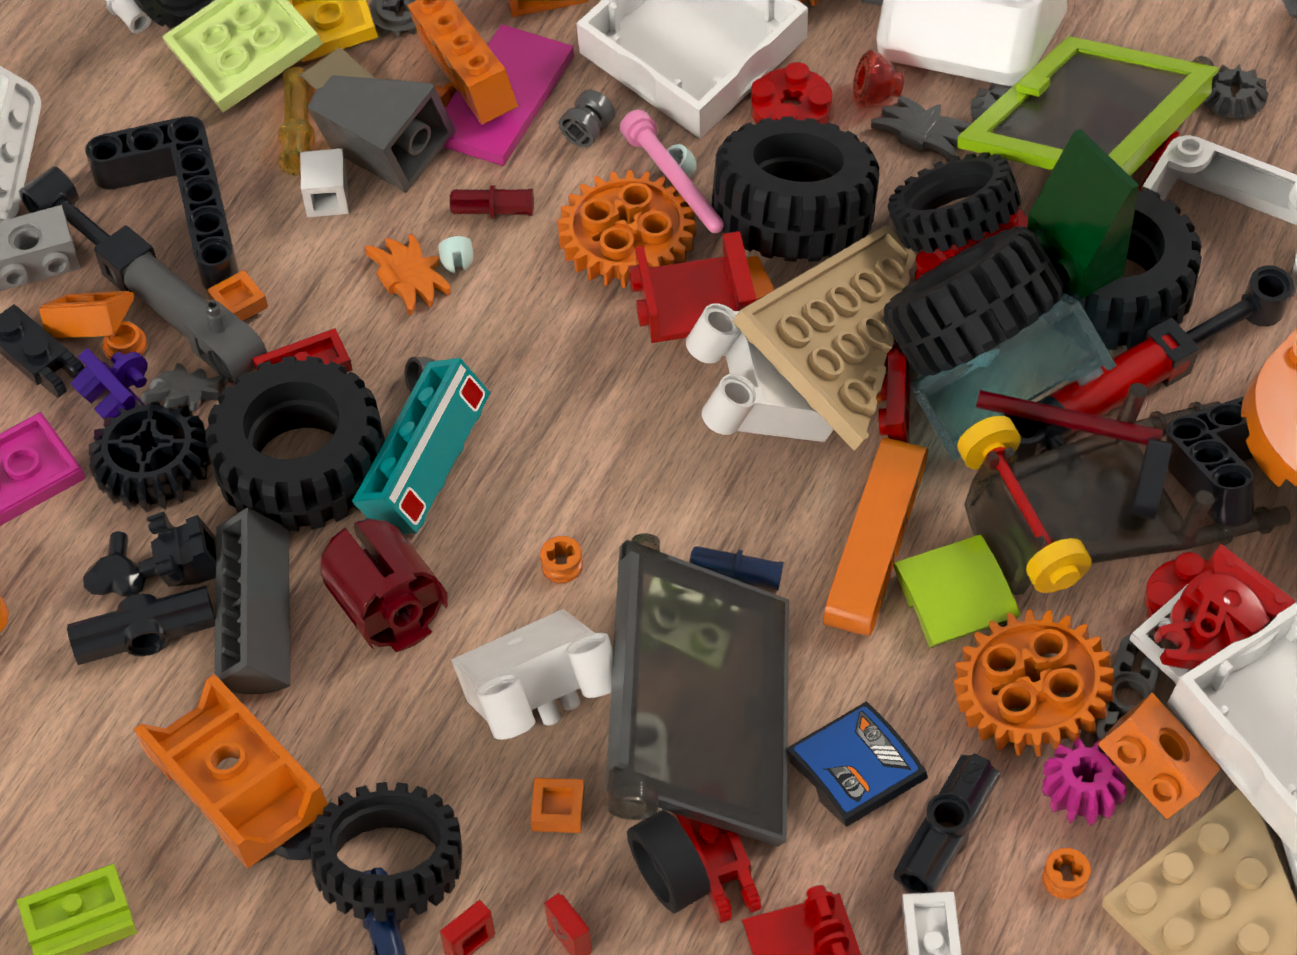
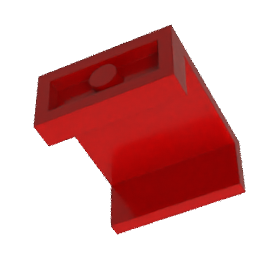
M740 231L723 234V257L649 268L644 246L635 247L636 265L629 266L630 283L633 293L641 292L642 300H636L637 316L640 327L648 326L651 343L687 338L706 306L719 303L733 311H740L757 301Z

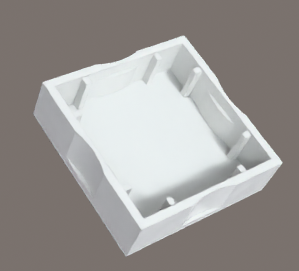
M601 0L576 23L579 52L693 135L702 139L751 92V86L754 81L773 71L807 38L808 7L798 0Z
M1296 602L1280 612L1260 632L1244 640L1232 643L1179 677L1167 705L1297 857Z

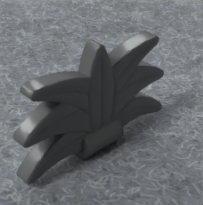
M902 95L898 96L899 106L882 107V115L888 118H875L871 120V128L893 133L899 137V142L921 152L925 149L933 150L945 156L948 160L956 157V152L952 145L958 147L960 132H963L971 125L956 118L940 116L941 105H935L926 111L921 105Z
M177 363L172 372L168 370L163 371L151 381V389L142 393L141 402L149 403L165 400V408L188 404L190 411H196L200 406L201 399L218 400V389L223 386L224 376L207 378L206 372L201 368L192 374H187L186 368L182 364Z

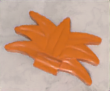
M413 234L408 235V247L396 240L385 238V247L389 253L377 247L366 245L364 247L365 254L380 267L376 273L377 277L389 294H398L402 298L409 316L414 313L416 307V294L424 300L428 307H432L434 303V288L446 295L451 294L449 283L435 271L440 265V258L438 256L422 258L420 245Z

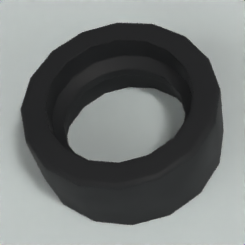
M662 809L627 830V841L636 864L647 884L666 909L672 913H677L710 893L709 877L700 855L685 830L670 813Z

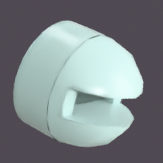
M682 144L672 145L667 151L686 175L691 178L697 169L696 158Z
M463 236L449 237L438 245L440 260L445 269L455 273V267L462 266L463 270L466 271L471 266L474 252L472 241L469 238Z

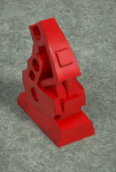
M1220 544L1200 574L1190 581L1173 606L1170 613V624L1161 626L1154 635L1156 643L1169 639L1177 646V650H1164L1160 655L1161 663L1173 667L1193 669L1232 643L1244 640L1260 632L1280 612L1297 601ZM1186 612L1190 614L1188 621H1185Z

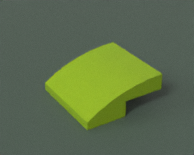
M981 534L893 563L908 607H914L929 649L972 635L975 632L990 629L989 622L992 620L999 625L1007 623L1008 613H1012L1016 619L1021 616L1003 572Z

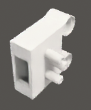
M719 303L706 306L686 338V347L694 358L705 363H716L720 361L722 356H726L730 374L722 378L703 407L702 418L704 423L711 430L723 435H731L739 431L825 442L834 429L808 404L807 400L777 371L775 366L758 348L748 341L741 330L732 322L739 311H733Z
M564 609L451 659L467 702L488 722L493 737L498 740L513 738L530 730L535 724L532 710L536 708L539 711L543 724L551 726L558 723L561 715L555 699L559 698L564 710H574L581 703L576 691L581 688L583 696L587 698L600 697L611 693L613 648L608 635L605 633H594Z

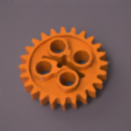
M628 170L625 178L619 179L615 171H611L610 181L605 182L599 176H595V186L593 188L583 183L580 184V196L569 194V206H561V218L558 219L557 223L560 249H564L565 260L574 261L576 272L587 269L588 280L590 281L599 275H603L604 286H608L614 278L620 279L621 287L626 288L630 279L629 266L636 265L635 247L644 246L649 268L675 264V261L684 263L687 261L686 251L694 249L693 238L696 237L695 212L689 207L684 198L679 196V192L674 186L666 188L665 177L663 176L655 182H651L649 172L646 171L640 179L634 178L633 171Z
M1027 609L1025 620L1020 622L1017 621L1012 613H1008L1007 626L1001 627L992 620L989 622L991 635L986 636L983 633L975 632L974 639L977 648L971 646H964L962 648L964 661L956 662L955 667L958 678L954 680L959 711L966 712L965 718L969 728L978 726L979 737L982 741L989 739L995 734L997 750H1002L1010 741L1014 743L1017 756L1023 753L1026 745H1033L1036 756L1040 757L1043 753L1044 744L1050 743L1053 749L1056 750L1060 744L1062 745V739L1068 738L1073 743L1078 737L1080 738L1079 729L1093 734L1096 732L1094 717L1103 719L1107 717L1106 703L1113 702V687L1111 685L1115 684L1113 668H1110L1109 651H1102V643L1099 636L1089 638L1088 625L1085 623L1072 630L1071 616L1068 614L1059 623L1053 622L1052 610H1047L1042 620H1035L1032 610ZM1047 653H1056V654H1058V655H1056V656H1054V657H1049V658L1042 657L1043 655H1045V654H1047ZM1001 667L1011 668L1004 672L995 671ZM1062 692L1074 693L1069 697L1056 696ZM1017 706L1027 707L1026 709L1018 712L1009 711L1010 709Z

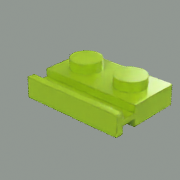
M114 863L16 900L33 955H82L138 933Z

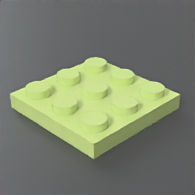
M215 0L162 36L167 46L222 112L237 104L323 44L316 31L288 0Z

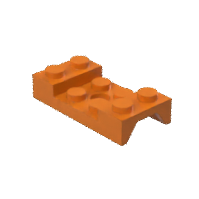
M215 674L206 679L198 706L170 726L161 728L141 723L133 729L144 753L168 780L173 779L216 827L221 840L247 869L313 823L318 815H324V807L328 804L321 786ZM230 757L239 758V761L233 767L223 770L217 769L219 763L224 759Z

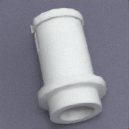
M105 0L108 11L113 15H118L133 33H141L150 26L152 20L138 7L134 0Z

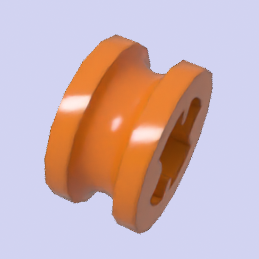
M556 536L547 540L540 549L541 569L544 576L550 581L567 583L580 575L583 568L582 550L579 543L573 538ZM566 555L567 563L563 565L557 564L556 556Z
M1072 848L1057 849L1047 857L1042 873L1043 885L1055 897L1073 899L1081 895L1086 889L1091 874L1090 863L1086 856L1078 850ZM1061 865L1071 866V874L1074 875L1072 881L1062 880V873L1059 872Z

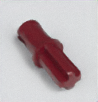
M491 185L490 190L454 189L450 193L449 206L453 214H490L491 219H495L496 215L533 216L534 192L533 189H496L495 185Z

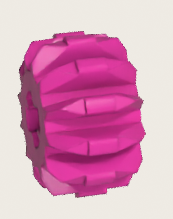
M1079 737L1073 742L1072 749L1060 744L1055 750L1054 758H1048V761L1044 764L1043 796L1051 797L1050 807L1052 808V813L1064 809L1068 810L1067 819L1069 823L1077 819V815L1084 816L1090 826L1096 822L1098 814L1110 820L1111 816L1115 814L1116 805H1121L1125 800L1127 793L1125 784L1128 777L1106 753L1103 754L1101 752L1102 749L1097 745L1100 740L1093 744L1092 748L1085 747Z

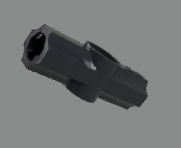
M206 585L159 599L151 594L141 593L122 600L117 606L116 611L67 624V633L74 658L78 665L123 652H128L133 656L144 657L160 652L165 648L169 639L215 627V614Z
M975 753L972 755L961 754L939 794L929 801L925 819L894 871V879L903 886L905 891L912 894L936 893L955 857L966 848L969 832L1000 778V772L992 766L990 760ZM950 822L956 825V827L947 828L938 823Z

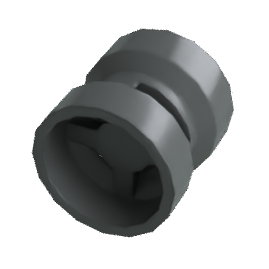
M595 90L583 91L574 103L575 108L568 109L559 120V128L562 134L571 143L583 148L592 146L600 135V129L607 128L615 117V109L607 97Z

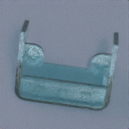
M1063 292L1060 301L1054 304L1049 312L1040 316L1039 320L1019 331L1020 333L1000 343L994 349L984 352L975 359L965 364L957 365L946 372L941 371L939 374L932 376L920 374L909 382L908 385L953 461L961 457L957 444L962 434L968 428L983 419L992 416H1004L1002 413L976 408L980 390L1031 401L1064 381L1072 382L1077 380L1080 386L1089 383L1104 372L1101 366L1108 371L1116 367L1114 360L1078 300Z

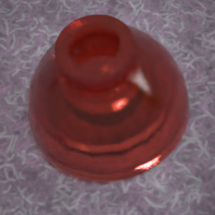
M868 50L860 58L854 75L853 98L859 107L869 108L885 103L892 96L899 97L904 87V74L897 72L893 63L886 56L879 52Z

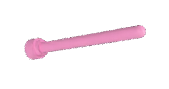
M634 110L628 113L620 124V131L625 139L632 146L641 147L646 150L710 232H721L724 228L723 219L657 139V125L654 120L643 110Z

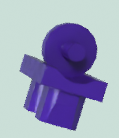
M88 348L78 356L86 367L70 384L91 404L106 389L110 391L94 408L103 420L104 417H118L119 406L127 411L133 409L136 400L145 406V403L141 402V399L129 388L133 385L136 388H142L147 382L144 375L148 369V363L140 353L129 352L125 355L121 352L115 353L111 358V361L114 363L112 368L105 362H101Z

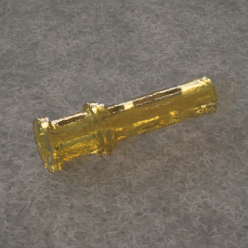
M291 67L283 73L284 123L278 131V139L282 145V151L278 156L279 167L285 173L295 176L301 175V152L312 151L311 145L315 141V130L309 123V110L307 109L309 104L308 82L300 76L306 70L300 67Z

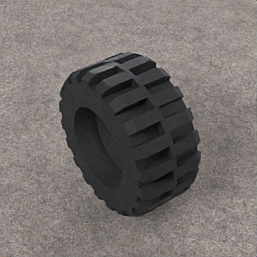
M782 117L781 120H772L771 118L760 119L757 124L753 125L750 122L741 126L738 131H733L718 148L715 160L711 206L724 221V228L722 230L724 234L740 231L744 249L749 252L756 250L763 257L771 259L773 256L782 257L784 261L796 262L797 259H807L808 262L820 261L822 257H832L869 234L874 220L880 167L870 147L864 141L860 142L857 135L849 130L846 132L841 131L838 125L829 122L827 124L818 123L817 119L805 118V120H796L794 117Z
M1147 189L1146 192L1138 190L1127 259L1142 266L1146 272L1130 277H1120L1082 299L1069 286L1063 285V295L1060 301L1054 304L1053 308L1041 317L1049 325L1055 323V330L1066 338L1072 335L1078 338L1079 344L1091 347L1092 343L1103 345V350H1116L1117 346L1127 345V349H1130L1144 341L1147 330L1170 317L1180 325L1183 322L1184 315L1189 313L1192 306L1202 259L1200 255L1202 248L1200 238L1194 232L1195 226L1187 215L1180 216L1181 209L1171 200L1166 202L1161 200L1159 193Z
M1016 226L1010 230L1001 231L992 237L985 238L979 243L962 250L957 255L948 258L937 267L921 275L914 282L908 284L900 293L895 294L890 299V302L886 303L883 320L912 369L924 376H932L975 359L978 355L994 349L1000 343L1020 333L1019 331L1039 320L1040 316L1049 312L1053 305L1060 301L1063 295V281L1034 231L1024 226Z
M295 356L282 357L283 362L271 364L269 360L258 364V370L251 374L245 371L235 379L236 385L233 388L227 386L217 398L219 405L215 404L208 416L209 426L206 429V444L222 495L230 506L236 507L237 513L248 507L283 525L289 531L299 532V527L310 526L311 530L325 527L324 522L333 518L338 522L349 515L348 510L353 506L358 509L352 500L385 439L376 399L372 391L365 387L364 381L353 372L347 374L346 367L332 361L328 365L323 364V359L307 356L306 360H297ZM315 428L333 434V437L322 448L304 457L277 459L261 453L263 448L272 439L290 430Z

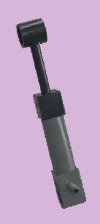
M51 167L19 190L20 198L30 213L62 205L67 222L96 245L94 251L102 275L121 291L133 292L189 340L192 351L220 376H224L226 381L234 382L239 375L255 366L254 357L267 353L261 338L249 325L240 320L219 301L212 300L208 302L161 263L156 258L154 248L126 225L110 236L73 204L79 200L77 190L68 176L58 167Z

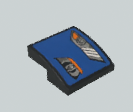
M867 701L786 748L789 762L816 787L820 803L846 827L928 779L927 771L909 746Z

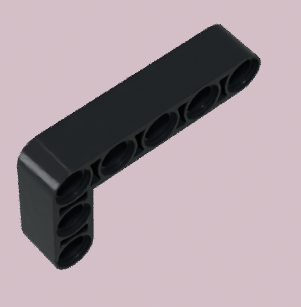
M183 116L101 134L92 138L87 143L85 153L94 181L100 188L107 190L118 189L177 175L194 256L205 289H209L239 273L205 126L200 119L193 116Z
M1244 397L1171 420L1166 426V441L1173 443L1168 464L1169 472L1216 523L1229 527L1244 525L1250 522L1254 516L1253 473L1243 462L1253 458L1246 443V439L1250 435L1246 417H1241Z

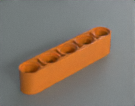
M885 437L881 439L827 599L823 625L871 637L894 568L893 563L896 562L924 475L928 457L927 447Z

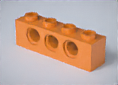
M416 0L407 5L421 43L482 125L519 107L505 67L453 0Z

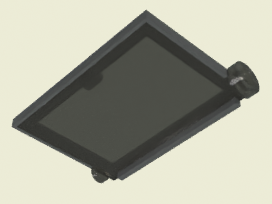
M649 533L637 534L632 537L631 541L626 540L619 546L605 789L607 791L606 808L612 815L627 820H641L652 817L660 808L779 847L787 841L788 752L786 748L788 747L789 599L660 552V539Z

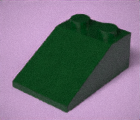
M1081 128L1072 133L1029 212L1027 225L1028 229L1034 231L1063 281V285L1069 286L1080 299L1124 275L1139 184Z

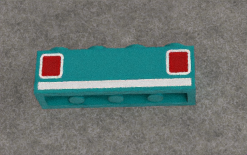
M461 358L430 361L427 363L352 500L367 518L389 522L397 526L402 534H417L425 523L427 514L437 494L444 487L447 475L456 458L463 451L464 443L474 424L480 418L482 409L491 394Z

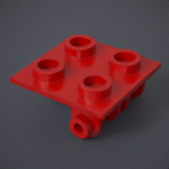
M816 885L806 891L807 899L804 903L742 919L753 955H861L840 893L833 895L832 892L826 890L824 885Z

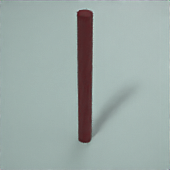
M984 390L979 391L976 408L1142 445H1147L1149 437L1161 440L1163 433L1161 429Z

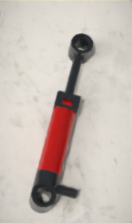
M1276 266L1259 267L1252 273L1240 302L1187 332L1170 317L1147 330L1144 341L1037 402L1104 416L1161 382L1168 387L1192 372L1200 350L1198 347L1200 344L1244 319L1258 326L1269 327L1277 324L1282 319L1294 290L1293 279L1282 268ZM1004 414V416L1012 420L1019 434L1027 437L1021 438L1017 450L1006 459L1008 465L1022 468L1030 466L1038 460L1041 451L1047 449L1068 474H1073L1081 468L1082 461L1063 440L1078 430Z

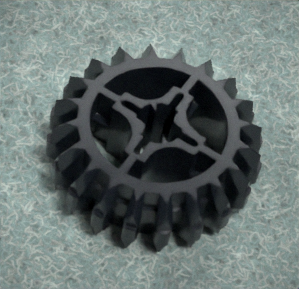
M136 400L133 409L127 411L119 406L118 417H104V428L94 430L95 442L89 444V468L92 476L95 477L94 479L99 490L102 493H107L108 498L114 504L122 501L123 505L128 510H131L140 503L141 508L147 513L152 504L158 503L166 510L169 500L175 498L183 503V492H197V480L207 479V466L212 463L206 444L205 426L198 415L193 416V412L189 410L187 405L180 408L178 406L165 408L164 405L161 406L160 402L157 401L143 406Z

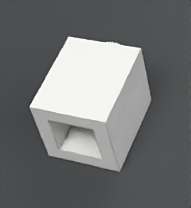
M342 148L301 152V192L307 217L349 214L348 174Z

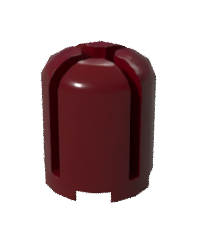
M371 518L355 522L354 530L358 539L365 546L363 550L346 528L342 529L331 538L321 555L320 572L324 585L372 649L373 645L378 647L391 646L395 652H399L415 646L432 633L428 625L437 616L441 604L447 609V591L397 526L383 520Z

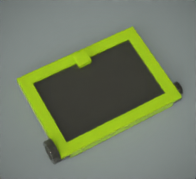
M1067 36L958 136V148L977 153H990V156L998 154L1001 158L1004 157L1007 160L1053 170L1072 133L1081 128L1131 176L1212 93V85L1219 79V67H1215L1213 62L1205 56H1198L1192 61H1186Z

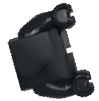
M164 511L147 518V521L150 522L148 524L150 532L152 534L158 533V538L151 541L153 557L138 562L140 573L145 579L158 575L170 587L195 585L216 578V536L198 515L186 519V523L179 527H174L169 522Z

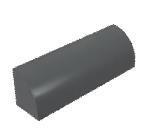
M247 507L216 527L214 674L231 692L265 694L290 686L289 530L284 528L283 525Z

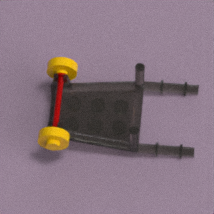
M1133 383L1129 387L1116 420L1163 430L1161 438L1166 436V426L1171 420L1221 403L1215 401L1202 405L1196 401L1190 403L1186 409L1166 414L1154 411L1150 413L1149 418L1136 421L1148 390L1143 384ZM992 416L968 428L962 434L957 444V449L966 466L970 469L978 470L972 480L964 503L973 535H982L1014 595H1023L1031 583L1041 593H1051L1067 589L1076 584L1088 572L1092 563L1188 550L1215 542L1226 545L1231 543L1234 537L1257 531L1261 534H1268L1273 530V527L1287 524L1291 519L1290 512L1284 505L1271 509L1260 506L1255 508L1252 520L1244 525L1229 527L1214 521L1213 524L1203 526L1215 501L1213 494L1206 490L1198 491L1183 520L1164 487L1155 520L1131 515L1144 454L1137 443L1092 434L1016 462L1015 451L1021 442L1019 432L1010 418L1006 416Z

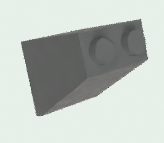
M332 75L324 86L314 93L311 102L307 105V109L330 149L342 148L344 158L405 193L455 132V128L435 87L427 82Z

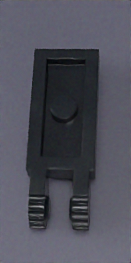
M15 304L0 314V354L36 385L41 384L59 398L66 393L67 390L64 382L54 373L62 368L75 379L85 368L81 361Z

